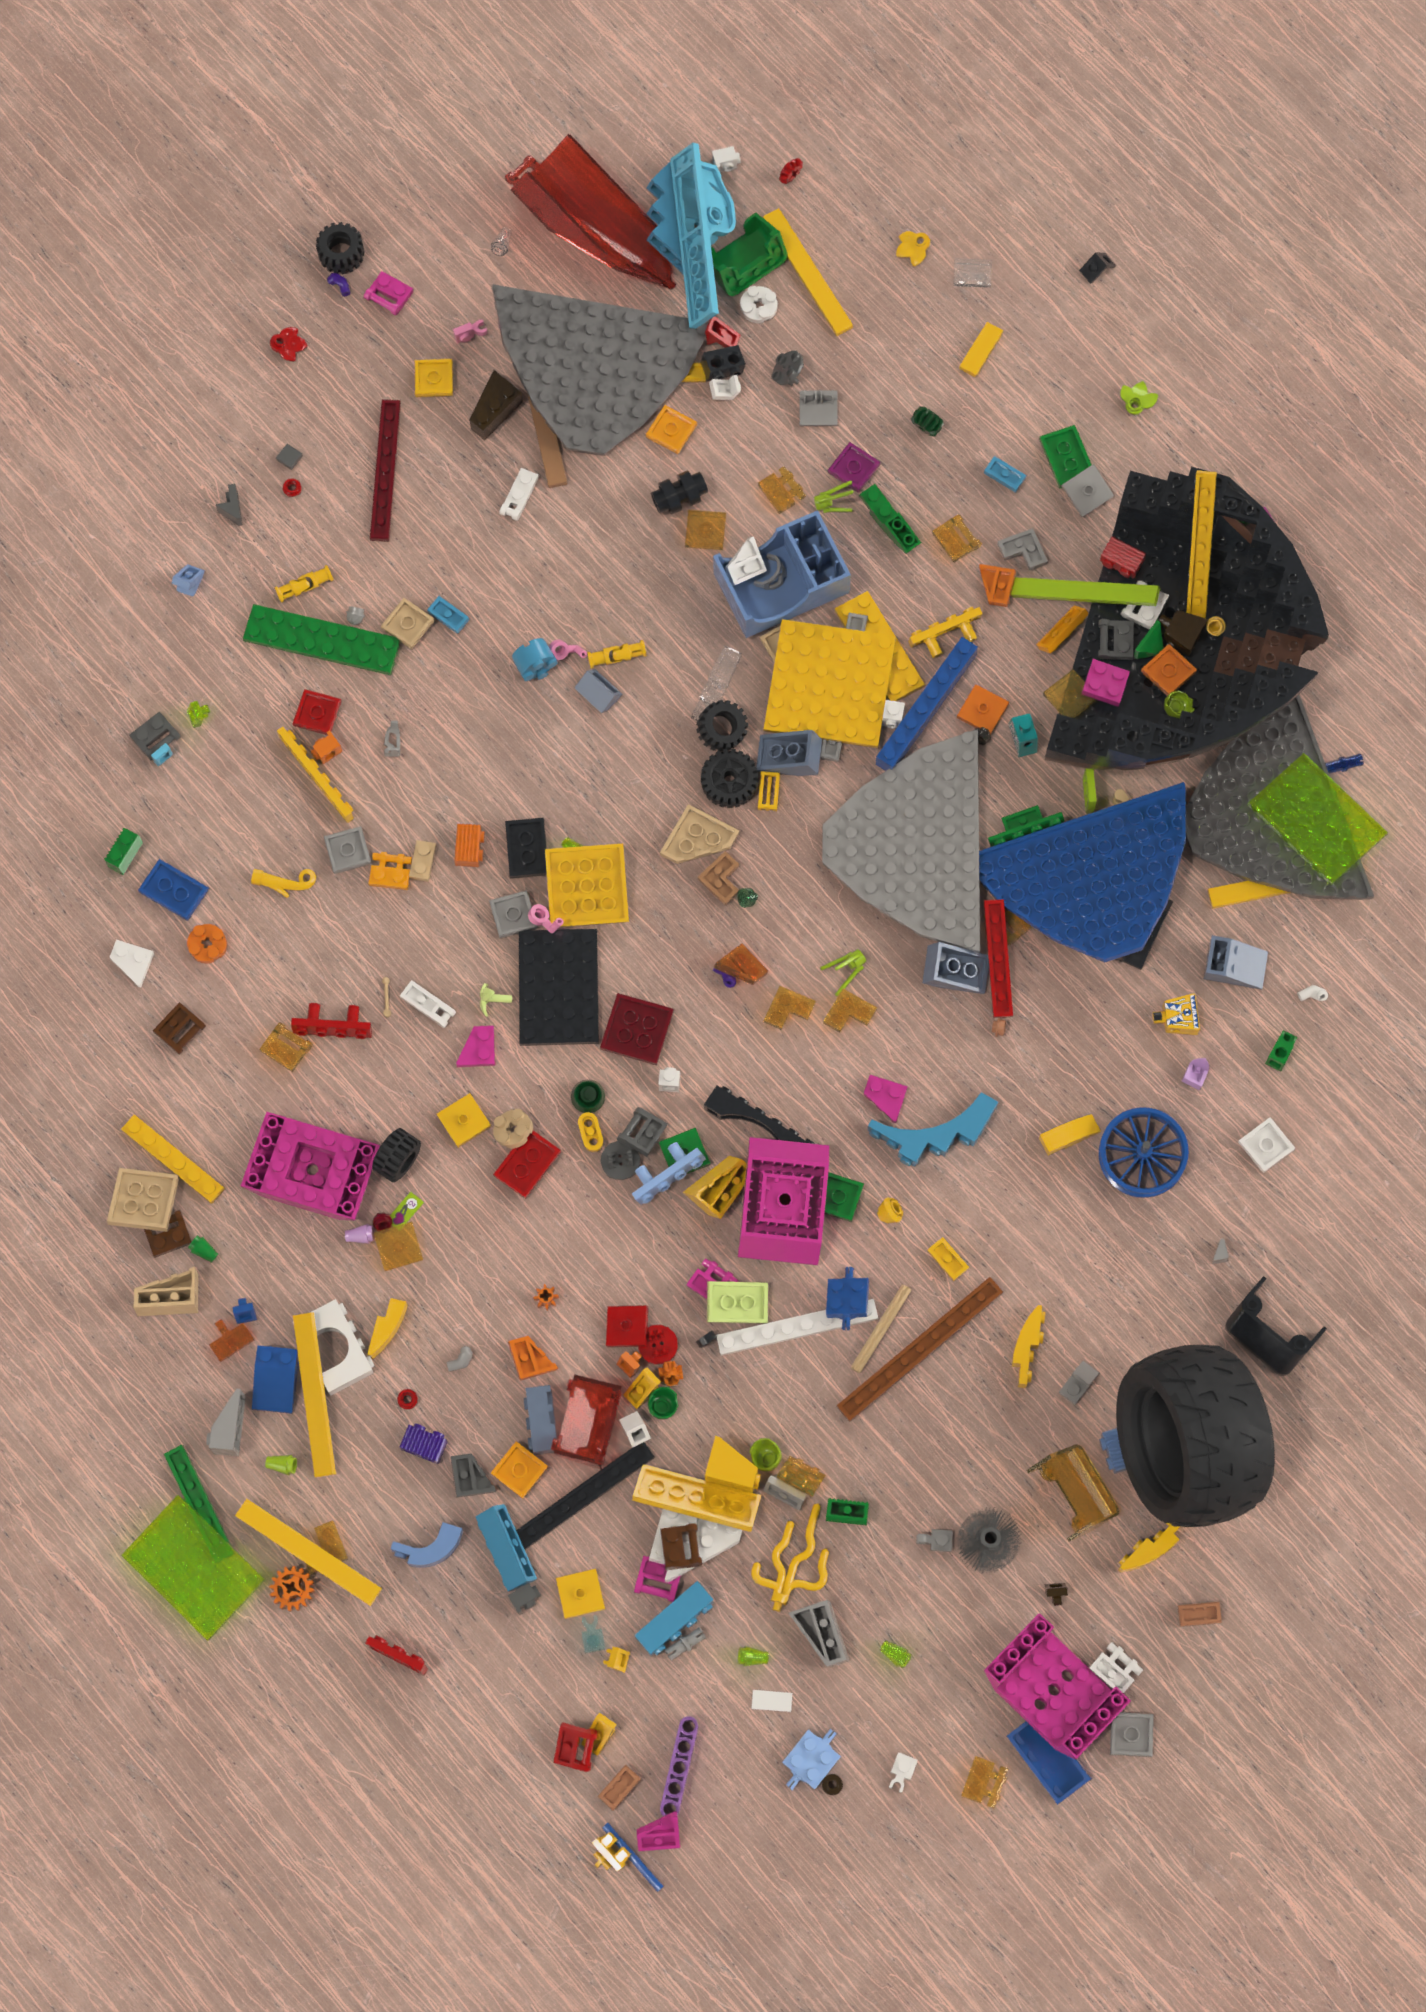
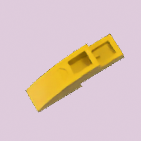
M1038 1305L1026 1320L1014 1349L1011 1367H1019V1388H1026L1027 1383H1031L1032 1371L1029 1370V1363H1033L1034 1351L1030 1350V1348L1038 1349L1039 1344H1043L1044 1332L1040 1331V1325L1045 1322V1312H1042V1305Z
M1166 1523L1169 1527L1164 1532L1159 1530L1152 1538L1155 1541L1154 1543L1148 1537L1144 1541L1140 1539L1133 1546L1135 1551L1131 1556L1126 1554L1120 1560L1119 1564L1121 1566L1118 1571L1120 1573L1132 1571L1146 1566L1163 1556L1180 1540L1174 1533L1181 1526L1174 1527L1170 1523Z

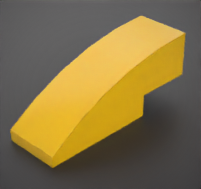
M1090 1114L1040 1134L1039 1140L1049 1156L1063 1148L1067 1149L1100 1133L1101 1130L1093 1115Z
M390 1298L386 1317L377 1316L367 1354L371 1359H374L384 1350L398 1331L408 1307L406 1301Z

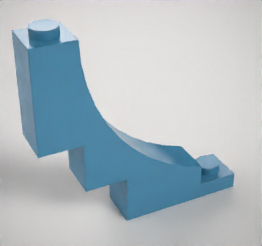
M670 161L650 181L646 188L658 199L647 212V215L658 225L651 232L647 241L683 274Z

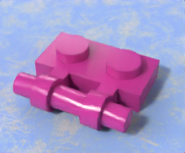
M705 1258L701 1264L707 1268L705 1273L697 1269L686 1286L707 1300V1282L716 1281L710 1277L713 1273L722 1278L720 1282H739V1280L733 1277L734 1274L731 1272H726L718 1267L719 1264L716 1262H711Z

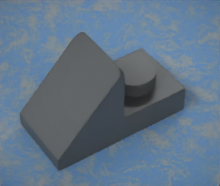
M228 484L229 492H225L227 502L216 504L217 511L238 526H243L236 484Z

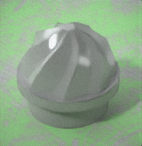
M349 606V610L346 611L347 620L352 625L361 623L363 618H365V615H363L364 609Z

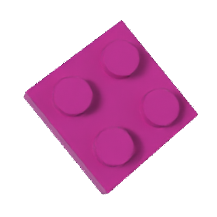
M1093 659L1081 694L1118 707L1130 671Z

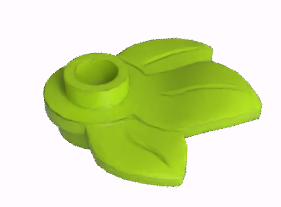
M1144 381L1137 383L1133 388L1123 385L1120 392L1122 400L1126 403L1125 408L1127 412L1133 415L1140 414L1143 409L1152 408L1158 399V394L1148 393ZM1135 404V405H1137L1138 407H1137V408H1133L1131 405Z

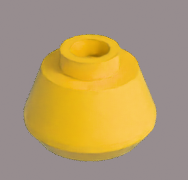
M887 1197L879 1205L877 1215L882 1222L887 1224L897 1223L902 1220L903 1210L897 1200Z

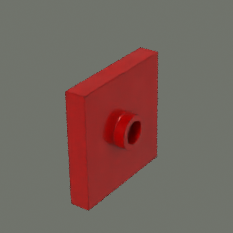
M304 689L292 724L298 728L327 735L329 730L332 731L342 701L336 697Z
M608 1306L606 1346L647 1347L648 1306Z

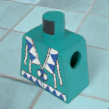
M1031 714L1011 718L1008 725L1018 757L1037 753L1038 736Z

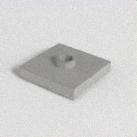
M1094 464L1061 485L1081 517L1114 497Z
M361 826L324 836L334 874L372 864Z
M527 890L489 900L499 938L537 928V925L531 923L528 918V912L532 907Z
M1120 1712L1111 1722L1110 1755L1152 1757L1153 1714Z

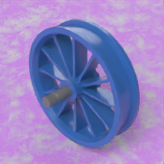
M1142 1107L1122 1112L1108 1124L1100 1141L1098 1155L1101 1170L1111 1185L1129 1196L1149 1198L1165 1193L1178 1182L1187 1165L1189 1149L1184 1131L1171 1116L1157 1109ZM1132 1118H1147L1144 1142H1141ZM1150 1118L1165 1124L1151 1142L1147 1141ZM1128 1120L1138 1145L1116 1127ZM1166 1127L1177 1138L1154 1147L1151 1146ZM1113 1131L1133 1148L1107 1144L1108 1137ZM1179 1142L1181 1156L1153 1151ZM1106 1149L1133 1154L1108 1163ZM1154 1157L1180 1161L1177 1172L1175 1174L1172 1173ZM1134 1159L1132 1165L1120 1179L1110 1168L1113 1165ZM1150 1161L1170 1176L1171 1179L1159 1185ZM1138 1163L1140 1164L1137 1187H1133L1122 1180ZM1145 1164L1155 1187L1139 1188L1142 1168Z

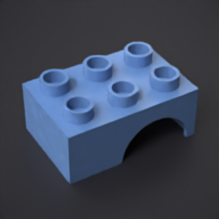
M818 510L776 528L773 536L766 543L758 547L767 571L732 586L725 567L732 558L722 557L720 553L713 556L714 576L745 638L780 624L782 619L789 620L850 593L851 574ZM767 554L776 555L785 566L787 576L783 578V584L773 590H765L753 584L754 581L764 582L770 579L777 570V562L769 560L766 557ZM777 577L776 580H774L773 582H771L769 585H773V584H775L776 582H778V577Z

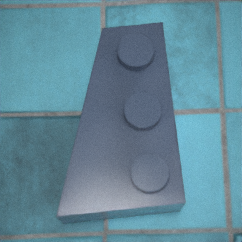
M546 1385L526 1388L527 1398H524V1407L529 1413V1418H526L527 1430H531V1438H528L529 1450H533L534 1455L558 1453L551 1387Z

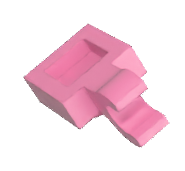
M478 320L472 325L467 323L453 329L457 344L468 342L474 337V334L479 336L486 335L488 333L487 328L479 329L480 326L484 325L483 320Z

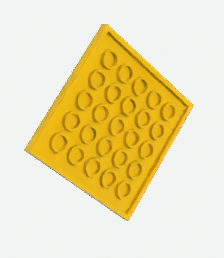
M782 619L763 731L784 733L813 730L822 740L878 748L896 636Z

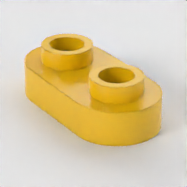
M583 1113L578 1119V1126L584 1147L590 1152H597L603 1147V1137L598 1119L593 1113ZM590 1121L592 1122V1125L590 1127H586L584 1125L585 1122ZM596 1140L597 1144L591 1145L590 1141Z

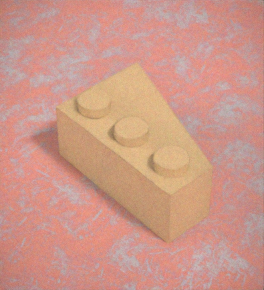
M192 1267L189 1271L177 1275L176 1273L171 1275L170 1278L161 1281L157 1280L135 1288L134 1309L137 1316L198 1313V1273L196 1268Z

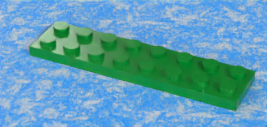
M255 604L252 606L243 635L244 642L390 676L400 646V640L394 636Z

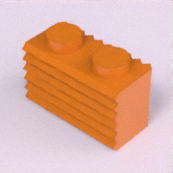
M457 824L455 866L479 867V861H483L484 852L480 848L481 843L485 841V831H482L481 825Z

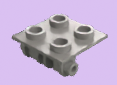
M837 390L800 391V426H837Z

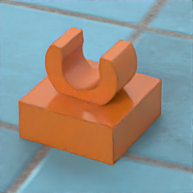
M625 1351L620 1356L617 1365L631 1378L640 1367L639 1359L642 1356L637 1351L632 1355Z

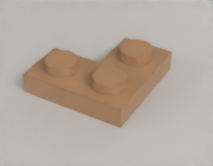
M725 851L698 876V880L725 906L739 893V890L727 879L739 867V863Z

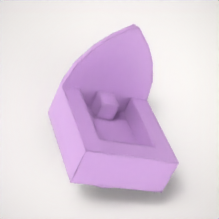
M1206 1058L1192 1060L1185 1071L1182 1082L1200 1090L1209 1071V1063Z

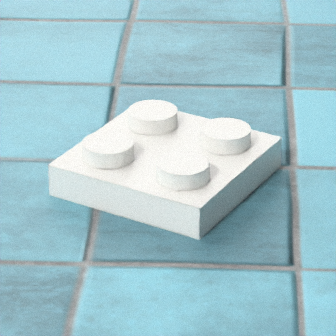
M1270 1117L1238 1141L1263 1173L1295 1150L1293 1144Z

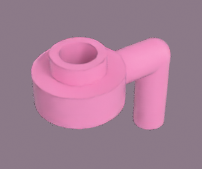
M560 639L552 641L549 645L557 660L566 658L568 653H576L581 658L587 656V652L579 645H567ZM560 646L559 650L555 651L556 647Z
M534 905L528 912V918L531 923L537 926L543 925L550 933H554L563 924L561 918H557L551 923L548 920L549 912L543 905Z

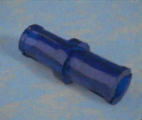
M1359 753L1346 758L1344 756L1339 757L1338 760L1327 762L1325 765L1328 773L1331 774L1338 771L1346 772L1349 768L1362 766L1364 761H1360L1363 760V757Z

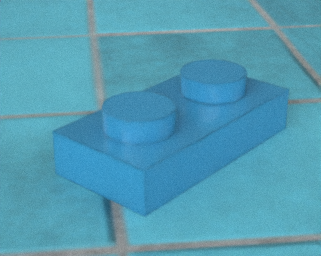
M996 456L993 457L984 470L985 475L1015 493L1026 479L1025 474Z
M440 596L427 609L430 615L457 634L469 621L467 615Z

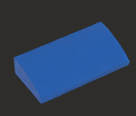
M1025 1721L1007 1735V1738L1057 1805L1091 1780V1777L1077 1759L1075 1760L1055 1750L1028 1722Z

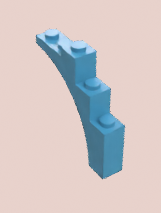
M981 1092L973 1104L961 1115L939 1126L920 1130L898 1129L886 1126L872 1119L867 1131L870 1132L869 1135L877 1140L881 1138L886 1141V1144L892 1149H900L898 1152L900 1162L907 1166L912 1165L915 1167L927 1147L930 1148L929 1151L932 1154L945 1157L956 1137L959 1138L958 1141L960 1143L974 1147L995 1112L998 1101Z

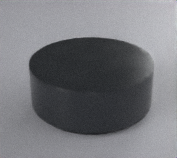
M710 1331L697 1340L696 1343L702 1348L713 1341L716 1335L713 1331Z

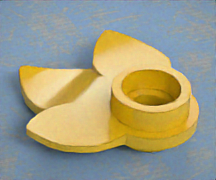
M912 231L903 232L899 235L902 243L897 247L896 256L902 258L910 257L911 264L915 267L925 259L926 249L930 246V238L926 233L922 232L917 234ZM924 239L923 243L918 244V240Z

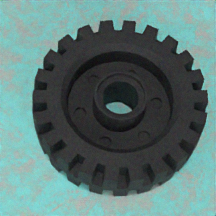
M723 749V752L719 750L715 755L712 754L709 760L705 761L701 771L703 792L709 800H712L713 804H719V807L724 808V806H727V808H732V806H735L736 808L740 807V804H746L747 800H750L753 794H755L758 786V771L754 761L750 760V757L747 754L744 755L742 751L736 752V749H731V751ZM726 776H733L735 779L733 781H726L724 778Z

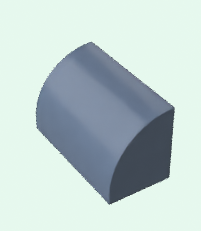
M596 669L587 670L575 686V689L601 713L610 709L623 695Z

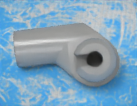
M469 1347L461 1348V1353L457 1360L447 1362L449 1372L466 1368L473 1357V1352Z

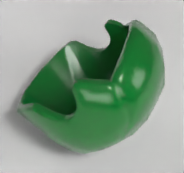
M669 1387L655 1389L648 1398L649 1412L657 1419L666 1420L672 1417L679 1406L676 1392Z

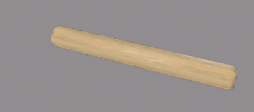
M901 1285L852 1364L851 1368L855 1372L861 1373L910 1294L911 1289L906 1285Z

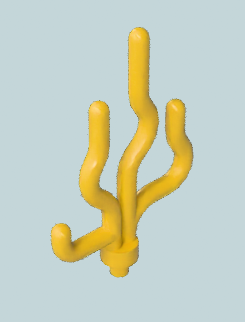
M818 1503L813 1505L806 1527L805 1538L807 1548L791 1560L787 1575L780 1561V1554L790 1542L794 1528L792 1521L786 1523L783 1537L772 1551L771 1559L778 1573L777 1580L773 1581L759 1575L761 1568L759 1562H755L752 1566L751 1576L754 1582L758 1585L774 1589L771 1601L774 1602L772 1609L774 1611L780 1612L782 1605H787L789 1594L793 1589L802 1588L809 1591H817L822 1589L827 1582L826 1562L829 1550L825 1548L821 1550L818 1560L819 1580L815 1583L794 1580L799 1563L808 1559L815 1550L813 1534L821 1508Z

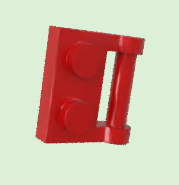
M562 1722L553 1763L589 1772L592 1765L590 1759L594 1740L597 1739L598 1732L595 1729H585ZM580 1737L586 1739L581 1761L576 1759Z

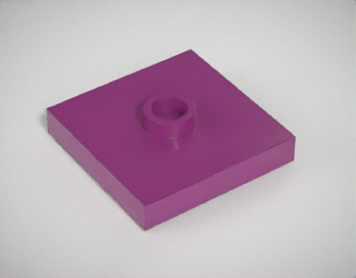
M849 442L830 466L828 473L842 483L852 481V484L848 485V487L859 493L881 462Z

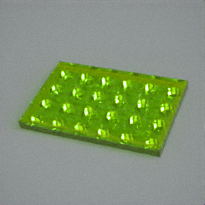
M1305 753L1298 757L1248 802V806L1331 886L1388 834L1379 823Z
M177 1495L121 1555L207 1641L221 1629L266 1580L180 1495Z

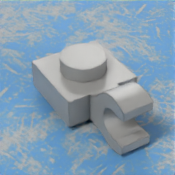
M932 1529L931 1535L918 1534L916 1544L931 1545L930 1551L951 1552L953 1531Z

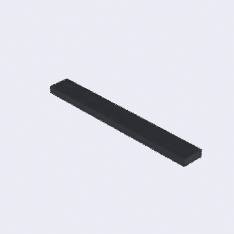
M645 1442L625 1452L516 1531L524 1549H528L636 1472L643 1464H647L654 1459L655 1456Z

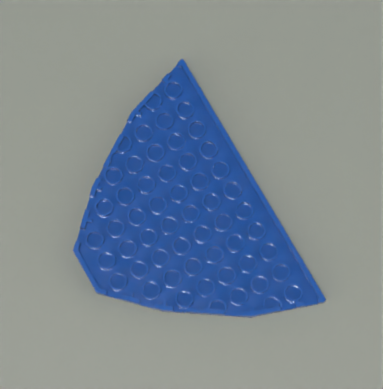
M1182 782L979 851V880L995 900L1004 899V907L1059 944L1104 963L1141 951L1168 904L1185 846V783Z

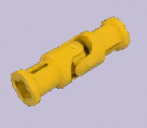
M325 565L323 569L316 572L311 571L300 576L297 580L292 579L288 584L274 588L282 603L284 599L315 589L321 583L328 580L333 581V577L328 566ZM306 577L311 579L312 585L310 587Z
M644 640L630 645L626 643L621 646L603 648L602 651L594 653L587 652L590 669L596 665H610L621 662L623 659L628 661L633 657L647 656ZM611 650L614 660H611L609 658V652Z

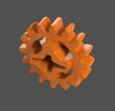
M293 1566L291 1571H289L287 1567H284V1573L277 1571L279 1577H272L275 1584L269 1585V1588L274 1590V1592L270 1593V1596L276 1597L274 1600L275 1604L281 1603L280 1609L283 1610L287 1606L289 1612L292 1611L293 1607L299 1611V1605L302 1604L306 1607L305 1601H312L309 1593L315 1592L313 1588H310L314 1581H308L310 1574L306 1573L303 1575V1568L297 1571L296 1567ZM293 1575L291 1579L283 1580L285 1577ZM302 1579L305 1583V1591L301 1589ZM285 1585L291 1587L294 1585L299 1593L296 1591L290 1592ZM279 1587L283 1589L282 1598L279 1595ZM294 1598H301L298 1601L291 1602Z

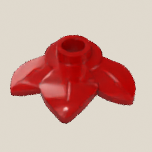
M286 327L282 329L280 334H275L270 339L272 350L280 353L281 357L286 361H296V352L303 351L308 345L303 338L297 336L298 329L295 327Z

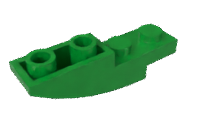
M873 484L859 495L870 510L869 514L905 554L922 543L902 515L894 510L876 484Z

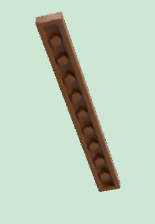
M991 1277L986 1279L836 1405L838 1410L849 1422L852 1421L1003 1294V1291Z

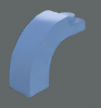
M442 1522L439 1534L431 1545L424 1548H413L393 1541L391 1551L395 1553V1557L401 1559L409 1557L407 1562L409 1566L418 1568L435 1566L453 1554L460 1543L464 1531L460 1527Z

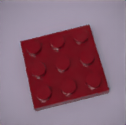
M617 993L600 1050L657 1066L674 1009Z

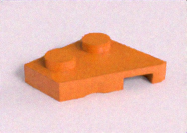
M980 564L979 568L989 604L1008 607L1016 570Z
M529 1336L508 1342L520 1381L557 1371V1365L553 1364L545 1356L546 1354L535 1345V1342Z

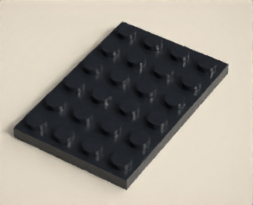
M559 929L554 933H550L548 930H524L519 932L520 1046L599 1044L597 929Z

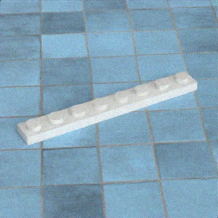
M874 1299L868 1300L867 1317L851 1319L850 1326L878 1320ZM826 1310L718 1334L716 1338L720 1355L723 1356L842 1328V1319L827 1318Z

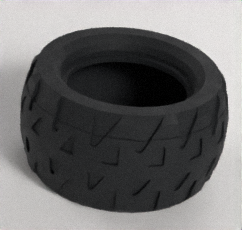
M1184 1345L1154 1353L1129 1368L1121 1381L1117 1395V1433L1121 1454L1130 1481L1141 1502L1153 1516L1164 1523H1170L1174 1527H1206L1239 1517L1255 1508L1257 1503L1263 1501L1270 1489L1274 1474L1275 1448L1273 1431L1268 1410L1256 1380L1246 1365L1235 1354L1220 1346Z

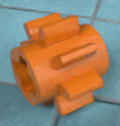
M544 1284L543 1289L536 1288L538 1296H534L533 1299L534 1301H539L538 1308L544 1306L548 1311L549 1306L553 1305L556 1307L554 1299H558L559 1295L553 1294L555 1287L548 1289L546 1284ZM544 1294H548V1301H544Z
M675 1361L664 1362L663 1367L658 1368L659 1379L667 1386L678 1385L679 1379H683L682 1365L677 1366Z

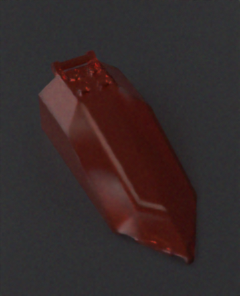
M571 134L566 135L541 164L531 155H528L524 158L523 163L513 172L505 175L506 182L513 185L511 188L512 193L553 234L616 271L671 290L676 287V283L671 278L673 271L670 262L647 241V238L657 225ZM527 168L533 170L531 173L526 171L520 179L518 178Z

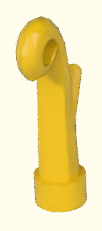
M258 869L253 870L251 884L269 887L286 898L289 897V894L284 889L306 890L311 888L316 881V875L310 869H304L300 872L299 882L264 873L263 870ZM305 875L310 876V879L307 882L303 880V877Z

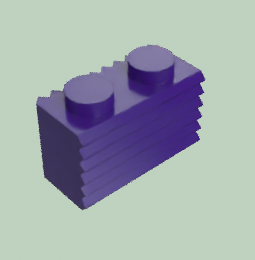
M416 1423L414 1426L408 1425L399 1448L402 1451L439 1464L448 1443L447 1439L444 1438L445 1435L437 1431H433V1433L425 1431L426 1427Z

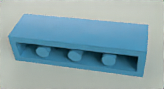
M505 1504L493 1506L475 1516L478 1527L486 1540V1546L494 1558V1564L499 1570L502 1582L508 1592L517 1590L525 1584L537 1580Z
M696 1581L634 1636L650 1656L654 1654L658 1656L666 1649L664 1645L670 1640L674 1642L682 1635L680 1632L685 1627L689 1629L698 1621L696 1619L701 1613L705 1615L713 1608L711 1604L714 1602V1599Z

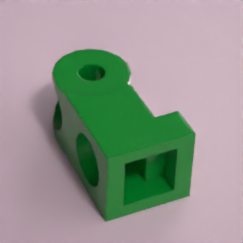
M1283 1030L1265 1064L1281 1072L1294 1047L1297 1036Z

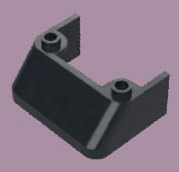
M1263 1276L1227 1319L1225 1329L1228 1334L1276 1374L1286 1376L1290 1374L1327 1328L1323 1326L1312 1341L1303 1335H1295L1289 1342L1285 1341L1257 1317L1262 1309V1301L1255 1293L1267 1279Z

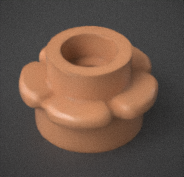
M998 1018L997 1021H993L992 1032L995 1033L996 1037L998 1035L1004 1036L1006 1020Z

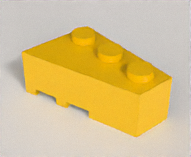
M728 1156L683 1191V1193L706 1214L721 1219L745 1185L747 1163L740 1158Z

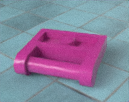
M381 271L371 287L366 290L364 299L374 301L390 310V313L396 316L413 293V288ZM379 292L385 295L386 297L394 300L396 303L393 304L375 293Z
M643 1555L634 1592L651 1594L673 1602L676 1598L681 1576L666 1583L667 1570H665V1565L649 1561V1557ZM644 1578L672 1585L671 1590L668 1591L643 1584Z

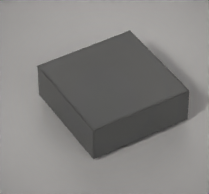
M286 444L277 455L276 460L292 470L303 455L289 444Z

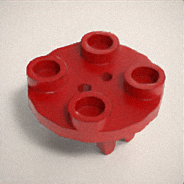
M652 1325L647 1328V1347H638V1350L647 1363L661 1365L664 1362L671 1361L676 1356L678 1340L675 1333L669 1327Z

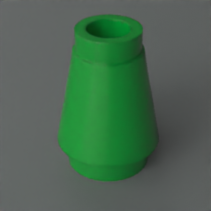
M198 1235L188 1246L191 1253L211 1263L219 1254L204 1237L201 1238Z

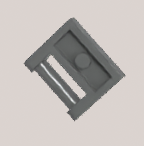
M1100 619L1098 624L1100 628L1098 658L1133 660L1134 621ZM1108 629H1114L1113 651L1108 650Z
M160 711L129 735L150 761L153 760L151 755L165 743L169 745L172 741H177L181 738L177 730L173 728ZM166 732L170 733L164 739L158 742L155 746H153L151 749L148 748V746L154 743Z
M637 1107L633 1112V1118L623 1133L618 1135L617 1141L623 1145H628L647 1157L663 1134L668 1123ZM645 1120L646 1122L634 1139L631 1138L630 1135L639 1121Z

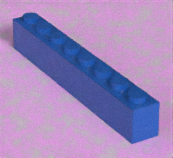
M961 637L876 756V765L885 771L888 769L892 770L897 763L903 760L977 656L978 646Z

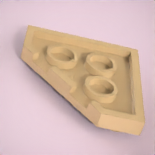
M688 804L660 851V855L679 864L726 851L732 847L739 835V830Z

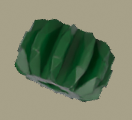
M919 406L911 418L912 423L929 436H936L944 425L943 420L935 412L923 406Z

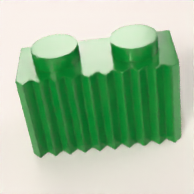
M126 828L122 829L123 831L118 835L119 838H116L117 841L112 845L113 848H110L111 851H108L109 854L104 858L108 868L121 875H124L143 844L139 835Z
M829 1498L826 1521L867 1526L869 1503L852 1502L851 1500L848 1502L847 1499L844 1501L843 1499L839 1500V1498L837 1500Z

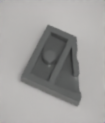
M472 1454L450 1457L456 1498L496 1492V1488L490 1483L485 1472L479 1467Z

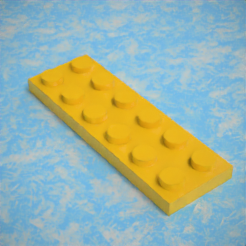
M868 591L834 609L845 628L848 614L855 613L868 616L866 632L895 636ZM896 638L886 697L889 701L897 702L924 688L925 684Z
M645 1464L642 1465L632 1497V1501L748 1532L752 1531L761 1500V1495Z

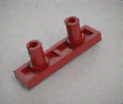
M309 1003L307 1019L292 1018L291 1020L292 1032L299 1036L311 1034L319 1037H326L328 1035L338 1038H372L371 1022H358L360 1009L356 1005L348 1006L346 1021L319 1019L320 1004Z

